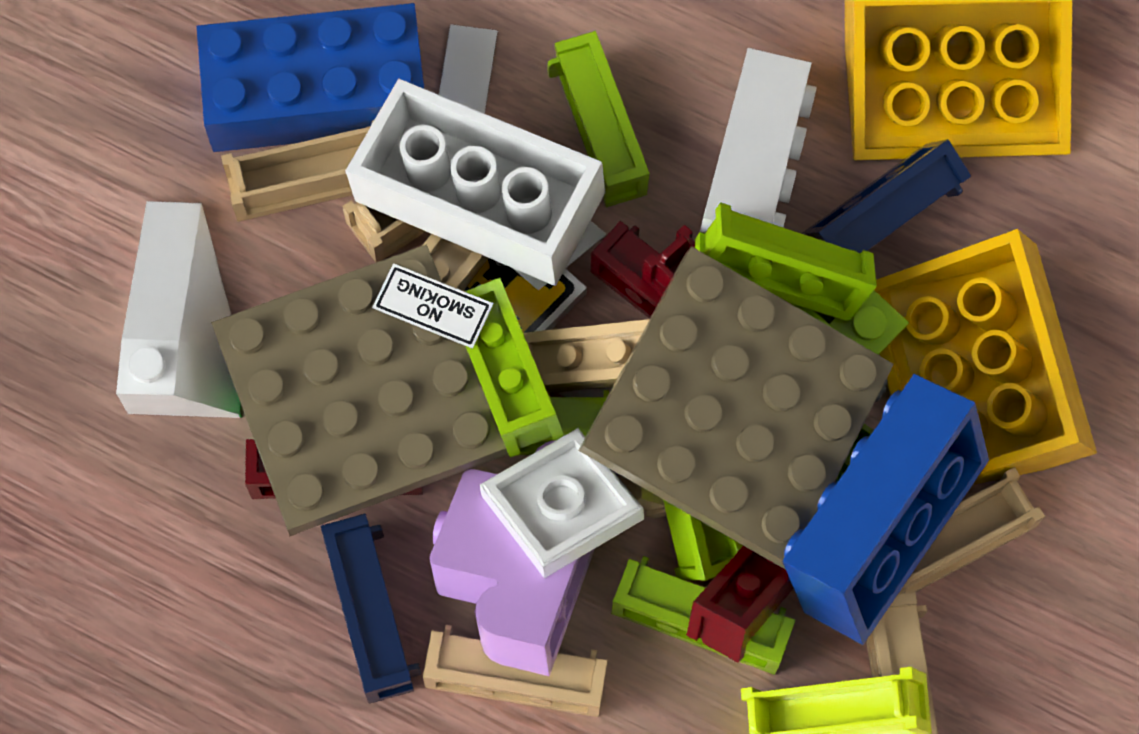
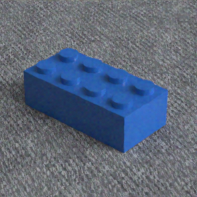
M415 3L196 26L204 127L213 152L296 144L370 127L398 78L424 89Z
M913 374L902 391L897 390L890 396L884 407L880 423L870 437L864 436L857 443L852 452L849 467L837 483L832 482L826 487L819 499L816 514L805 529H799L792 535L785 548L782 562L805 614L864 645L989 461L975 402L916 374Z

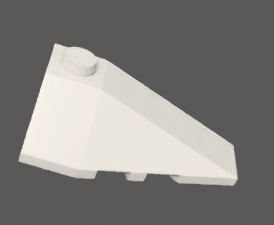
M146 202L121 340L116 394L128 414L241 417V403L211 324L213 321L230 316L231 311L202 203Z

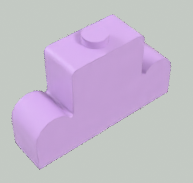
M556 440L546 442L545 444L540 446L536 450V452L548 446L549 444L555 442ZM468 469L461 477L448 512L441 511L435 522L433 530L434 547L429 559L437 593L445 597L476 604L475 616L482 648L492 661L501 665L550 676L595 549L544 578L481 496L480 484L497 474Z

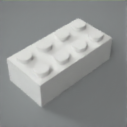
M399 78L345 170L356 202L554 286L557 285L605 194L603 164L601 161Z

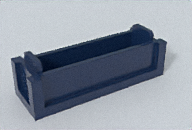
M949 139L927 143L801 234L849 250L852 249L858 253H861L863 250L867 251L943 195L947 197L960 195L963 192L960 183L969 179L971 174Z
M366 513L321 525L368 703L371 704L413 692L414 688L411 678L422 673L419 663L411 665L406 663L374 545L375 540L384 537L382 526L375 525L369 527Z

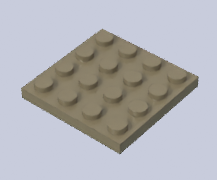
M427 244L211 322L290 536L508 455L466 346L372 308L393 263L442 283Z
M691 246L684 255L578 451L785 569L782 560L784 559L785 548L790 538L799 529H805L816 514L818 502L823 491L829 484L835 482L894 364Z

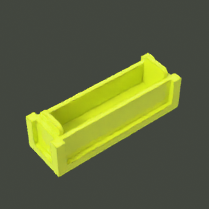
M913 667L900 668V674L771 691H761L753 687L741 688V699L747 702L749 734H932L927 676Z

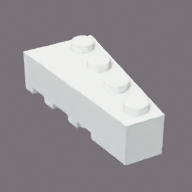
M752 48L747 49L705 208L701 233L705 234L715 220V209L720 202L731 205L732 211L784 227L786 214L776 212L778 201L789 203L797 171L787 169L786 166L788 158L800 159L807 128L796 125L798 117L809 119L817 89L815 86L807 85L811 62Z

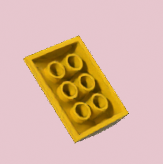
M845 0V58L853 160L906 159L927 143L949 139L959 157L1071 154L1072 0Z
M1019 229L876 280L877 287L874 290L909 322L880 353L881 357L894 364L887 377L890 395L897 390L902 391L913 374H916L976 403L989 461L973 485L999 480L1006 471L1014 467L1020 475L1043 471L1097 454L1037 244Z

